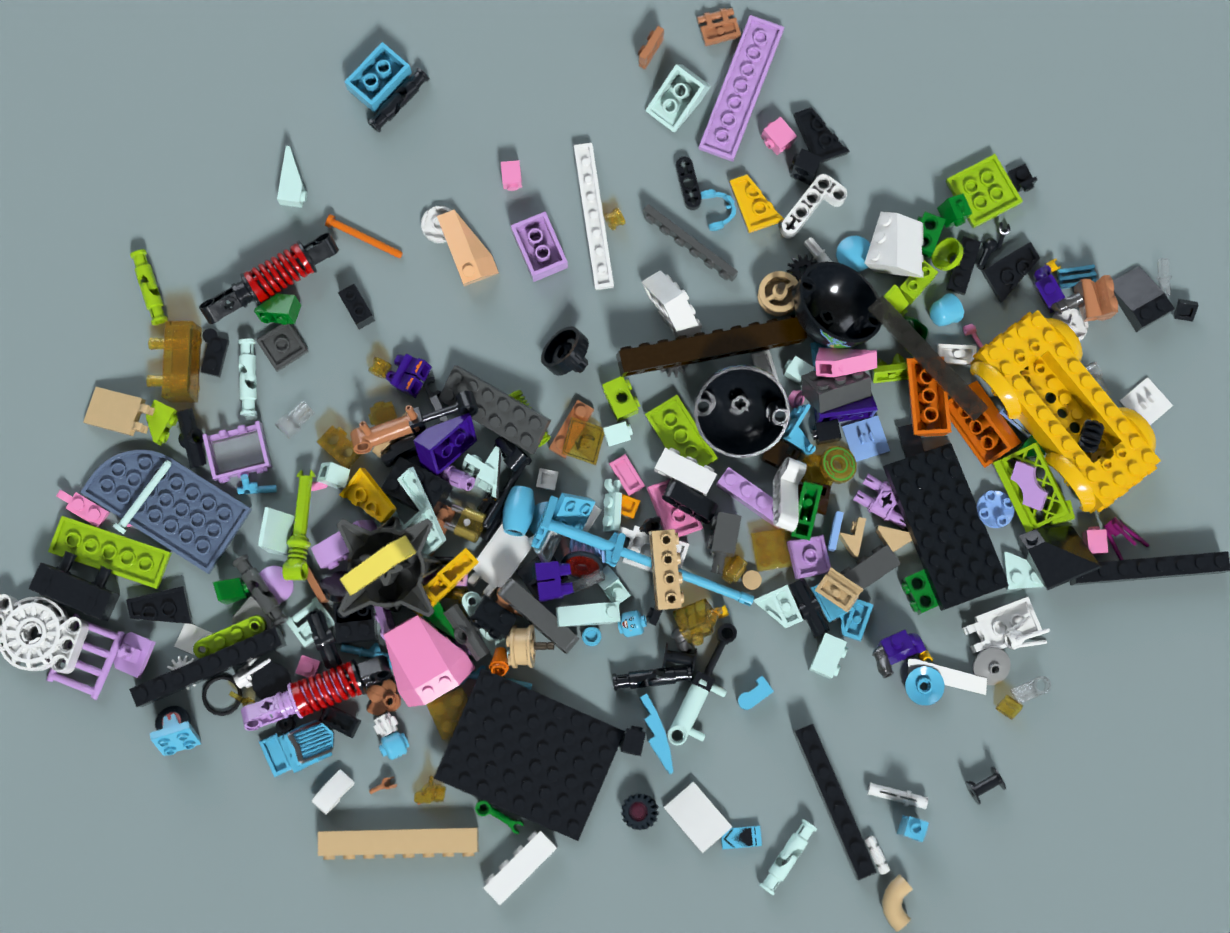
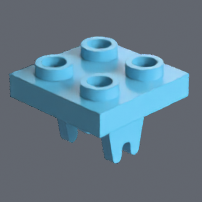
M562 493L557 501L552 519L583 530L595 505V501L592 498Z

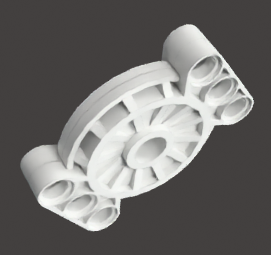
M1 594L0 619H2V624L0 625V652L11 665L22 670L43 671L52 667L56 672L71 673L76 666L89 630L87 621L77 617L70 618L63 607L47 598L27 597L18 601L15 597ZM9 600V605L5 608V602ZM43 601L48 602L50 604L46 606L43 604ZM79 622V629L75 631L74 626ZM37 628L38 633L42 634V636L32 640L31 634ZM72 641V648L68 650V643ZM63 660H65V661H66V665H65V667L62 669V668H61V662H62ZM20 663H26L27 667H24V666L19 665V664H20Z

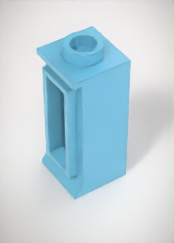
M902 815L897 834L923 842L929 823L911 816Z

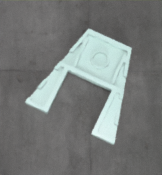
M411 467L397 480L417 506L419 512L402 526V529L404 530L428 518L433 523V526L422 552L431 555L446 541V537L414 467ZM376 519L374 521L379 527L384 524Z

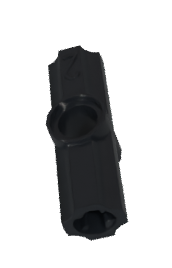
M190 408L176 412L181 430L178 439L180 445L186 449L190 468L206 465L202 447L204 433L201 429L197 428L193 409Z
M803 578L790 584L789 588L797 602L798 609L803 619L806 620L814 638L830 631L821 613V606L816 597L812 595L805 579Z
M314 610L306 614V619L312 631V638L317 651H320L326 669L336 668L342 664V661L335 646V639L331 629L327 626L322 610Z

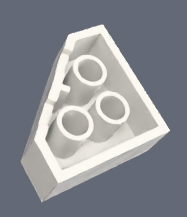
M659 270L641 282L649 299L655 304L659 314L673 331L675 338L684 335L687 338L694 337V334L702 332V324L697 318L695 319L694 314L696 312L693 306L687 302L689 299L684 289L681 290L676 282L673 283L668 274L665 275Z

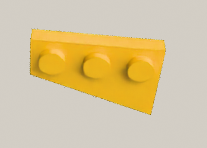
M748 175L729 181L748 233L783 222L784 218L781 214H778L771 202L764 197L761 190Z
M359 468L339 494L341 497L350 500L353 505L364 509L367 514L381 523L388 521L397 510L365 468Z

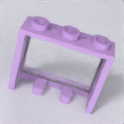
M256 421L255 425L238 426V429L221 430L218 434L210 436L203 434L213 480L225 483L231 481L230 478L238 476V478H241V475L247 474L249 476V473L252 472L261 474L268 472V468H272L263 424L260 421Z

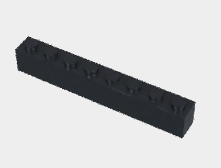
M1229 552L1098 562L1101 565L1100 569L1071 580L1070 585L1225 573L1230 571Z
M273 627L129 690L136 707H144L282 648L287 644L280 627Z
M810 724L793 731L855 878L861 880L877 873L814 725Z

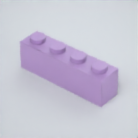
M728 467L716 486L774 526L773 498Z

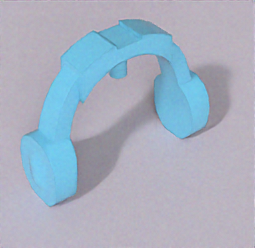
M714 189L705 190L700 193L701 199L720 197L728 202L729 205L726 206V209L731 208L730 216L723 221H718L708 226L709 231L724 228V225L729 223L736 214L733 198L725 193L715 192Z

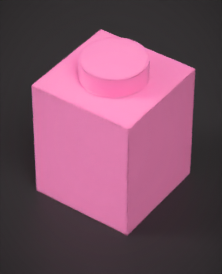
M520 161L501 162L503 188L508 191L522 188Z
M1099 526L1088 527V530L1083 532L1082 536L1083 542L1093 555L1108 553L1106 529L1100 530Z

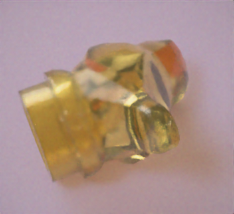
M430 776L429 782L414 794V802L418 805L421 803L430 804L433 801L436 803L443 802L446 786L436 785L433 776Z

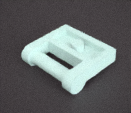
M314 597L310 604L294 616H289L286 621L305 648L314 642L312 631L308 621L300 627H297L296 623L304 618L306 614L316 608L318 610L321 609L328 628L331 629L335 626L334 619L323 604L318 601L317 597Z

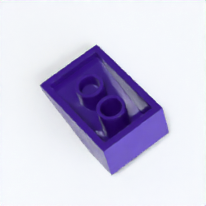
M469 413L429 427L414 439L421 466L437 476L477 442L472 418Z

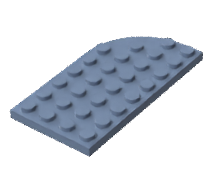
M126 451L111 457L95 470L80 493L122 519L166 460L172 463L171 467L130 520L129 524L208 574L211 573L252 511L251 508L188 468L156 451Z

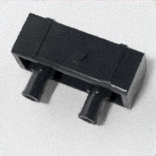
M65 551L59 567L40 563L29 586V590L79 610L88 616L109 621L120 597V594L110 591L105 587L113 570L100 566L95 581L91 583L69 572L77 555Z

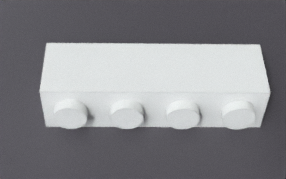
M534 831L527 838L529 843L525 847L520 845L513 852L515 857L510 862L506 859L498 867L501 871L496 876L492 873L484 881L487 884L484 889L499 905L558 848L542 831L539 833Z

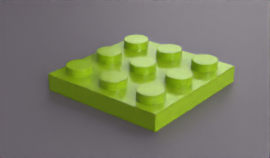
M996 154L947 178L945 181L953 196L964 193L973 213L967 218L973 229L1023 202Z

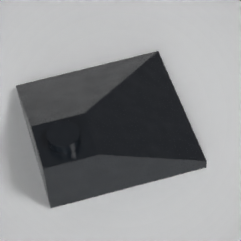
M1073 526L1036 528L1019 536L1021 553L1047 591L1101 568V565Z

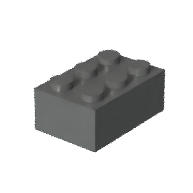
M811 371L801 376L802 395L819 413L871 397V377L865 371L840 377H817L816 371Z

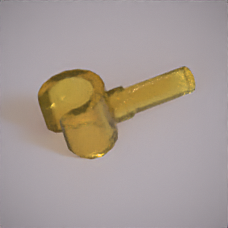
M232 691L229 693V696L242 703L243 707L249 702L256 703L250 697L244 698Z

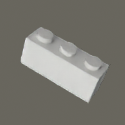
M665 448L654 468L655 472L669 479L677 480L705 497L717 475L714 473L715 470L707 465L702 467L697 464V460L689 456L687 458L682 457L680 452L674 448Z

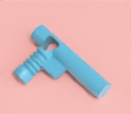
M247 474L241 475L243 487H237L238 494L277 492V485L258 486V482H249Z

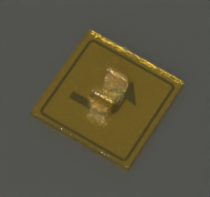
M571 417L561 454L596 465L604 437L603 428Z

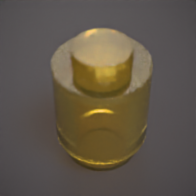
M735 555L733 558L731 557L723 568L721 578L728 584L732 582L736 584L746 571L748 563L738 555Z

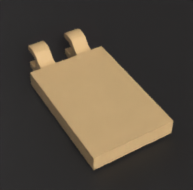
M95 387L83 423L134 436L135 431L146 434L149 426L139 423L141 413L153 416L155 408L146 405V400Z

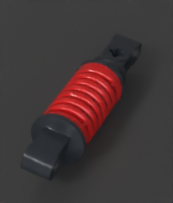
M330 233L320 235L305 246L300 241H297L296 244L290 246V251L285 249L283 254H277V258L275 256L271 257V262L266 260L264 262L265 266L259 264L258 269L253 267L251 271L241 273L240 282L231 284V288L204 301L199 306V309L207 322L214 324L237 309L247 307L248 303L255 301L260 305L269 299L270 296H274L276 294L275 291L281 292L282 288H288V284L293 285L294 280L299 282L301 280L300 275L306 278L308 274L316 273L315 265L337 254L339 248Z

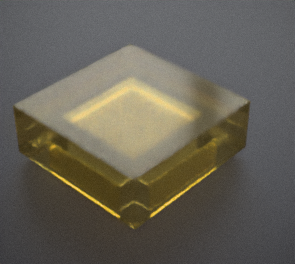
M1006 695L999 702L996 710L1012 720L1022 710L1023 705L1009 695Z

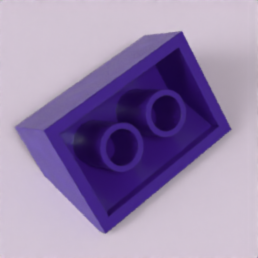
M872 392L871 397L823 413H819L813 407L816 423L838 419V422L871 418L878 410Z

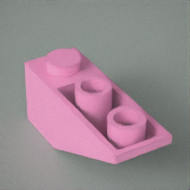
M819 348L815 360L816 376L840 377L877 368V350Z

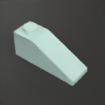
M286 146L277 200L280 205L302 208L303 202L307 200V191H305L294 154L290 146Z
M619 602L556 607L558 627L603 625L620 622Z

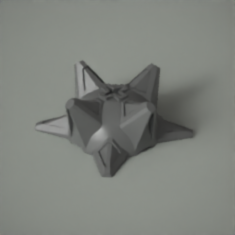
M391 517L376 530L368 531L341 519L337 527L350 552L348 556V572L389 543L405 535L416 553L392 567L357 593L350 596L346 592L338 612L345 617L370 604L393 612H399L402 605L430 617L435 611L422 581L423 578L442 567L441 560L422 552L433 523L427 518L403 530L399 518Z

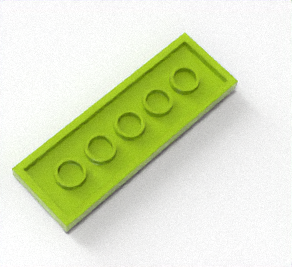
M61 516L48 550L49 553L61 557L64 556L65 551L77 555L75 562L99 570L100 566L113 570L111 574L158 589L172 554L171 552Z

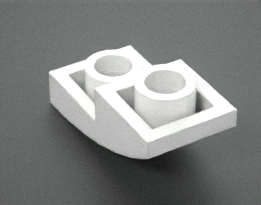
M340 769L317 793L312 803L323 813L327 814L354 785V781Z

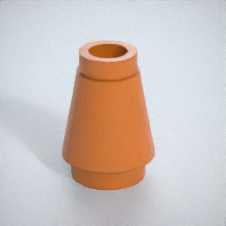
M497 647L495 649L489 666L491 673L499 676H504L509 670L507 650L504 647Z

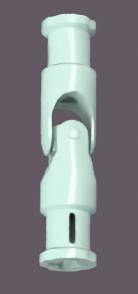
M249 338L239 339L240 400H242L240 415L256 416L255 340ZM247 382H251L250 388L247 386Z
M802 819V824L797 832L792 834L784 849L769 869V874L764 882L759 884L760 887L773 896L779 883L784 881L797 858L807 846L809 837L813 831L817 830L816 827ZM783 860H786L787 863L782 866Z

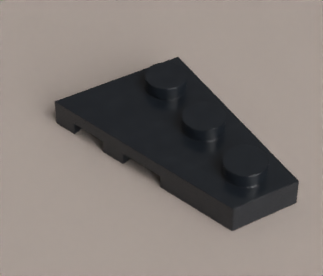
M185 586L126 600L130 619L193 624Z

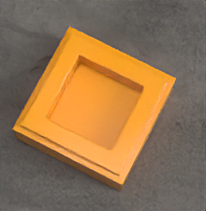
M622 494L621 515L634 519L640 500Z

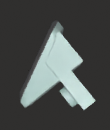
M495 446L485 463L482 462L479 456L467 454L461 469L476 477L475 486L491 494L494 498H499L501 449Z

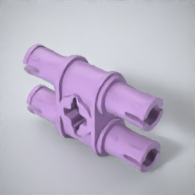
M868 473L862 484L875 490L878 494L877 497L873 499L858 490L853 501L868 508L869 513H874L884 519L883 521L888 522L889 520L904 529L906 523L903 516L894 511L897 501L890 484H888V481L882 482ZM889 495V497H888V498H889V499H888V502H889L890 504H887L886 506H884V507L882 508V506H883V500H882V499H884L885 497H887V496Z

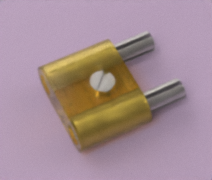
M453 504L451 510L461 514L458 523L454 525L446 521L444 523L446 525L443 527L453 531L454 535L476 543L482 532V523L487 514L467 506L463 508Z

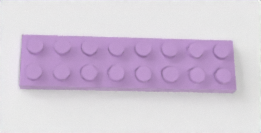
M752 15L749 16L700 142L699 150L732 162L734 161L785 27Z

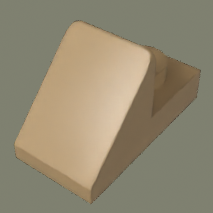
M858 517L856 522H852L850 532L853 535L839 532V539L852 558L859 556L866 518Z

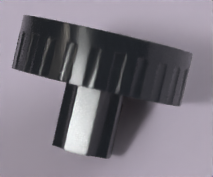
M576 327L563 328L553 335L545 345L541 355L542 364L556 376L565 375L572 370L579 373L583 372L588 365V360L585 358L589 347L588 338Z

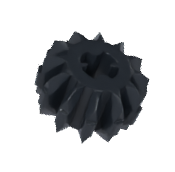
M1087 419L1084 422L1077 443L1084 452L1095 453L1103 435L1104 425L1096 420Z

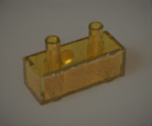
M165 321L164 338H149L148 340L150 350L164 349L163 373L162 375H147V387H162L161 397L171 403L198 402L202 328L193 321Z

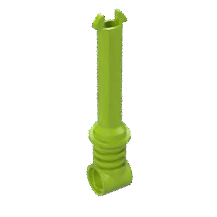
M302 470L296 476L299 478L293 535L286 541L289 555H287L288 559L284 562L282 568L285 580H306L308 577L309 569L306 562V551H308L311 543L306 534L312 481L316 477L312 470H310V476L303 475L304 471Z

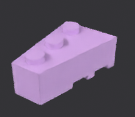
M357 520L353 523L368 531L377 529L374 520ZM340 531L311 547L321 569L329 568L331 570L340 565L339 562L348 560L350 553Z

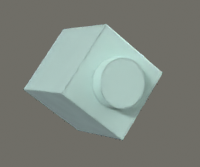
M795 356L793 360L789 359L783 369L786 370L784 376L802 386L801 376L814 371L815 367Z
M626 421L603 427L608 446L631 440L630 435H633L630 424L626 425Z
M332 462L322 463L317 482L336 489L345 488L350 479V469Z

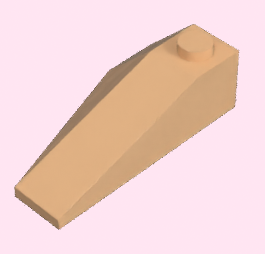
M455 210L437 216L463 286L499 274L491 253Z

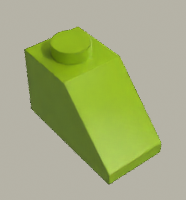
M895 284L881 299L883 313L893 322L897 318L901 319L908 312L906 308L909 303Z

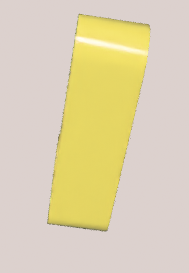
M405 535L376 552L341 577L340 581L351 596L398 563L415 554L416 551Z

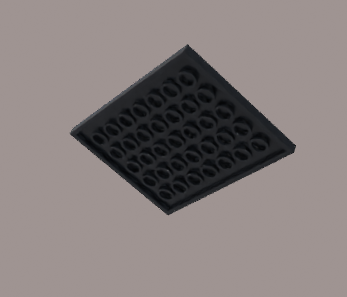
M481 668L433 779L579 841L625 731Z

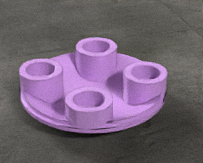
M269 566L259 574L280 604L290 597L294 591L293 580L284 579L283 567Z

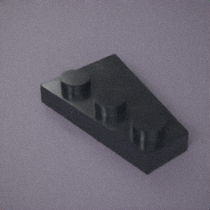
M812 107L794 113L793 117L808 151L822 157L821 163L844 156L850 152L846 146L844 147L838 141L839 138L835 133H831L826 127V123Z
M1031 242L982 270L984 277L1000 303H1003L1009 293L1014 290L1020 280L1040 259Z

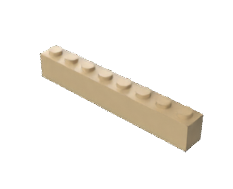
M479 827L318 832V856H323V860H334L335 856H343V859H355V855H363V859H374L375 855H383V858H395V854H403V858H415V854H423V857H435V853H442V857H454V853H462V856H474V852H479Z

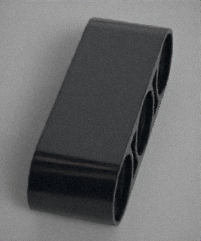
M674 479L669 481L662 495L664 501L704 524H710L718 509V505L714 501Z

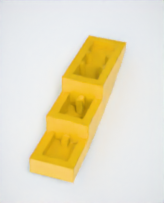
M466 548L424 586L432 607L479 563ZM414 611L416 615L418 614L421 617L424 616L423 614Z

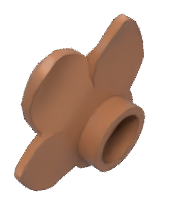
M388 679L383 681L382 686L371 685L367 687V696L372 701L367 707V711L370 714L383 715L386 711L394 712L400 707L401 699L396 693L397 686L394 681ZM392 698L393 703L389 705L388 701Z

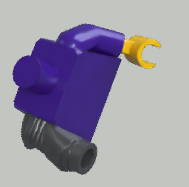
M1056 258L1035 271L1034 278L1036 281L1033 282L1050 314L1053 312L1062 314L1063 311L1077 308L1084 302L1079 292L1065 298L1054 276L1051 274L1061 268V266L1056 265Z
M906 630L882 639L872 654L877 662L878 673L883 678L894 674L891 665L919 653L918 657L921 661L930 658L931 662H933V658L929 651L926 650L921 637L915 633L907 634Z

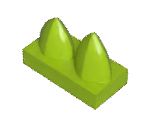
M895 354L890 365L880 358L877 359V368L872 370L873 383L908 380L906 360L900 354Z

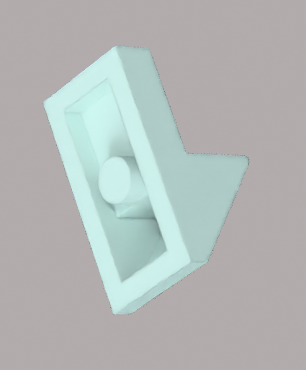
M608 565L603 568L600 575L593 577L611 602H619L620 605L631 596L620 582L619 577Z

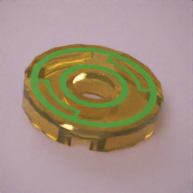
M833 446L822 453L819 467L825 479L835 482V484H842L853 478L857 463L855 457L848 449L842 446ZM834 461L840 462L841 469H837L834 466Z

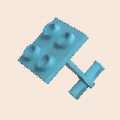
M809 404L799 406L791 411V419L781 437L801 449V453L805 455H811L816 450L815 445L813 446L799 428L800 423L811 407Z

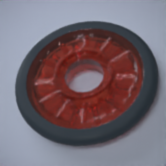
M586 551L568 553L561 561V563L570 564L571 575L569 576L577 579H592L603 571L602 560L595 554Z

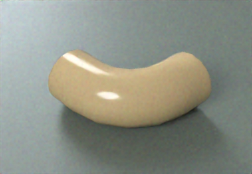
M900 874L885 889L882 900L883 913L896 932L905 927L911 920L902 908V900L913 889Z

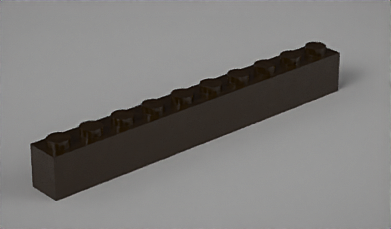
M791 315L785 317V320L778 321L775 318L763 324L753 322L747 327L737 325L726 331L716 329L710 334L700 332L694 334V337L689 338L684 335L675 338L676 340L673 341L662 339L657 341L656 344L651 345L650 342H646L635 348L625 346L620 348L616 358L621 377L800 344L807 339V334L800 326L797 317Z

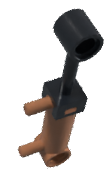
M462 391L456 395V404L425 415L422 414L419 407L413 408L411 405L405 407L407 415L370 428L365 421H362L359 424L360 427L350 433L354 452L366 454L374 446L412 433L418 436L427 429L426 422L459 411L460 415L469 413L472 417L478 412L475 395L472 391Z

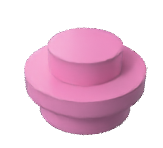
M793 390L788 398L792 408L802 406L805 399L800 390Z

